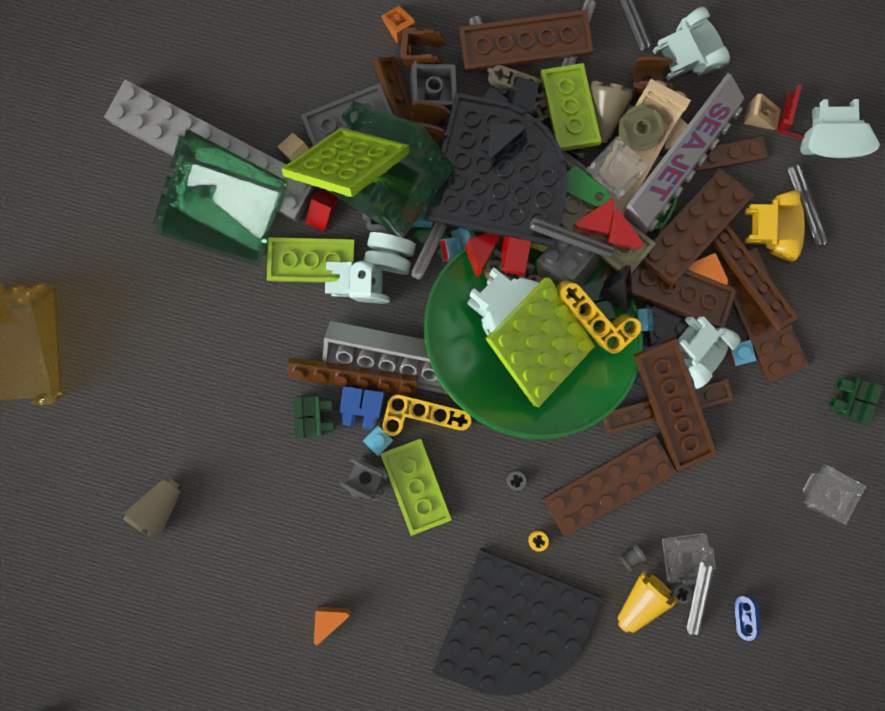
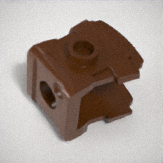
M416 27L405 28L402 32L400 57L406 69L411 70L412 64H443L438 56L432 54L414 56L413 45H429V47L440 48V46H444L445 38L437 29L419 31Z
M657 56L636 58L635 66L632 70V98H640L649 81H642L643 78L648 77L654 81L659 80L663 82V69L673 64V60L668 57ZM663 82L667 85V88L671 89L673 87V84Z
M414 101L411 103V111L413 112L409 120L406 144L436 150L437 143L440 140L442 141L447 135L444 129L439 127L442 118H447L450 110L443 105L433 102Z

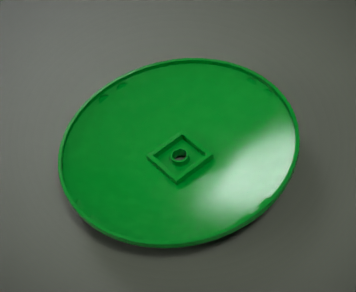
M501 236L496 245L499 249H501V238H503ZM530 247L528 261L535 263V268L531 275H538L536 260L543 252ZM464 248L455 255L440 272L430 292L425 310L424 339L431 366L439 382L457 405L470 416L492 429L508 435L529 439H554L579 433L599 423L617 408L630 391L638 373L633 354L642 351V331L620 352L610 353L603 349L583 327L595 347L540 407L533 406L485 339L487 335L481 321L483 316L467 304L472 298L470 294L473 289L481 293L488 286V279L484 274L486 265L480 277H477L474 274L466 249ZM599 257L598 268L584 285L601 280L607 262ZM632 300L628 313H623L611 303L616 318L621 315H629L638 320V310L634 300ZM630 321L625 324V331L630 329ZM596 326L593 328L594 330H597L600 326ZM614 336L609 338L608 346L614 343Z

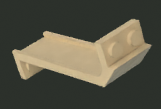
M650 79L635 105L648 106L652 110L655 109L661 115L664 130L659 142L648 150H630L622 142L619 135L594 179L608 190L610 199L613 198L615 201L614 209L618 208L623 216L628 203L640 189L674 125L691 101L684 93L667 88V85L659 80L654 81ZM638 122L636 129L641 134H644L643 130L646 129V126ZM597 194L602 200L604 199L603 195Z

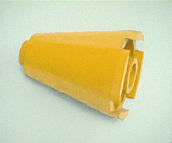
M643 571L640 574L617 617L619 620L618 625L627 633L629 631L635 633L674 607L678 602L676 597L673 599L670 597L669 594L672 591L654 575L646 576L647 571Z

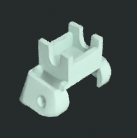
M824 99L820 102V111L819 107L812 109L813 127L805 133L800 151L804 155L817 154L832 158H854L873 153L879 148L880 144L870 124L864 123V120H859V99L851 101L850 107H828V99Z
M364 260L356 263L326 262V270L332 271L333 274H340L339 280L325 282L326 294H331L334 297H350L358 302L390 303V297L382 294V270L375 267L373 263ZM372 278H375L374 285H372Z
M493 268L490 272L491 277L487 281L488 286L481 293L473 289L470 294L472 298L467 304L483 316L481 320L483 322L482 326L488 336L539 282L522 277L518 280L514 278L510 281L496 268Z
M704 316L699 317L697 321L693 317H687L685 321L689 327L677 340L694 389L703 387L712 378V373L725 357L728 347L734 350L741 340L734 331L726 328H714Z

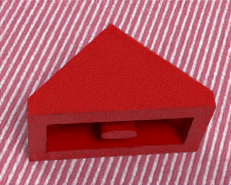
M319 188L310 201L305 223L325 232L342 194Z
M613 198L577 221L572 227L574 231L606 237L610 231L615 201Z
M615 209L606 243L616 248L637 251L644 245L643 241L619 209Z
M485 234L468 239L465 249L475 276L480 277L500 236Z
M512 237L501 238L502 272L524 276L531 241Z

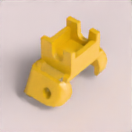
M799 190L776 196L770 205L751 204L749 208L744 210V215H752V235L744 239V244H766L769 254L790 263L797 260L803 247L805 229L804 210L800 201Z

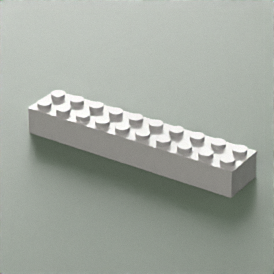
M124 80L104 116L105 119L116 127L298 223L318 188L317 186L284 177L281 168L286 164L127 80Z

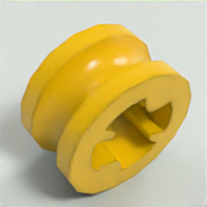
M534 531L528 538L530 547L535 551L541 552L549 544L548 537L542 531ZM537 535H541V539L544 541L543 545L540 543L539 547L533 541V538H537Z

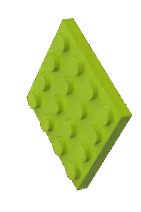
M339 128L281 169L284 177L353 197L396 163L400 162L410 151L409 145Z
M544 278L485 338L530 402L536 407H540L595 347L577 318L561 300L558 289L550 278Z

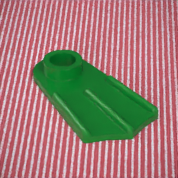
M574 166L567 171V193L596 207H600L609 201L610 194L608 190L580 168ZM597 194L603 195L604 199L602 201H597L595 199V196Z

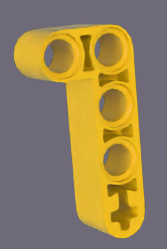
M567 280L558 284L557 289L561 300L594 340L608 352H620L640 333L641 324L637 319L629 315H621L610 323L579 285ZM568 288H570L571 294L576 297L575 299L567 295ZM586 303L587 310L583 314H580V306ZM600 320L601 325L599 329L594 330V323ZM630 321L631 327L625 331V324ZM614 336V343L608 346L609 338Z
M395 395L388 402L383 421V430L390 436L399 434L403 429L406 417L456 430H465L471 424V417L462 410L403 395ZM397 398L404 401V408L401 411L395 410L392 406L393 401ZM418 403L423 404L426 409L425 414L422 416H417L413 412L414 406ZM437 409L446 411L447 417L444 421H437L435 419L434 413ZM450 411L455 412L453 414L454 417H460L461 414H464L467 424L463 423L462 426H458V422L452 420V424H447L450 418ZM391 419L399 423V428L395 432L390 431L387 427V423Z

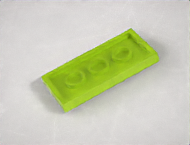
M584 63L541 70L540 75L552 130L561 151L600 145L601 137Z
M268 237L267 281L335 282L339 280L340 274H333L332 271L326 270V262L354 263L355 240Z
M421 438L380 454L411 536L452 520Z

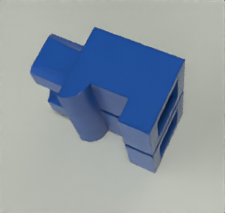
M343 386L340 413H343L342 425L355 426L356 415L364 416L362 428L374 430L377 418L381 416L385 393Z

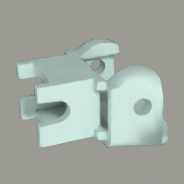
M699 7L683 18L676 32L659 40V46L654 48L653 52L655 55L662 52L664 57L673 60V64L669 66L671 73L667 75V81L690 70L701 76L723 71L730 60L729 52L724 47L714 26L708 21L707 18L710 17V14L705 7Z

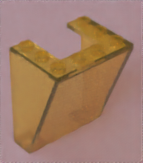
M47 283L35 284L33 287L16 285L11 289H4V286H0V400L34 398L32 406L55 404L63 395L56 285L47 286Z

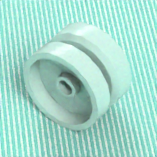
M371 232L367 245L374 250L365 252L364 261L373 263L375 267L383 271L408 275L411 262L404 257L414 255L416 244L398 236Z

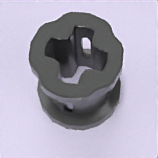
M636 544L631 551L623 556H618L629 573L632 572V568L642 561H647V558Z

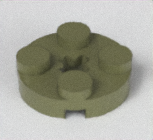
M638 105L629 109L619 120L620 138L630 150L644 151L654 147L659 142L664 130L663 119L659 112L645 105ZM638 122L646 126V129L643 130L644 134L637 131Z

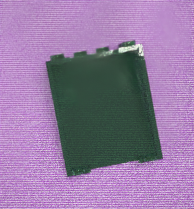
M353 101L341 117L352 131L406 144L409 146L410 153L353 197L334 191H327L399 237L404 238L455 167L424 126ZM357 110L358 119L352 122L351 114Z
M186 129L184 136L179 135L170 168L174 169L172 175L167 174L164 187L168 188L167 193H162L153 221V224L157 225L155 234L259 266L266 249V238L276 211H280L287 193V181Z

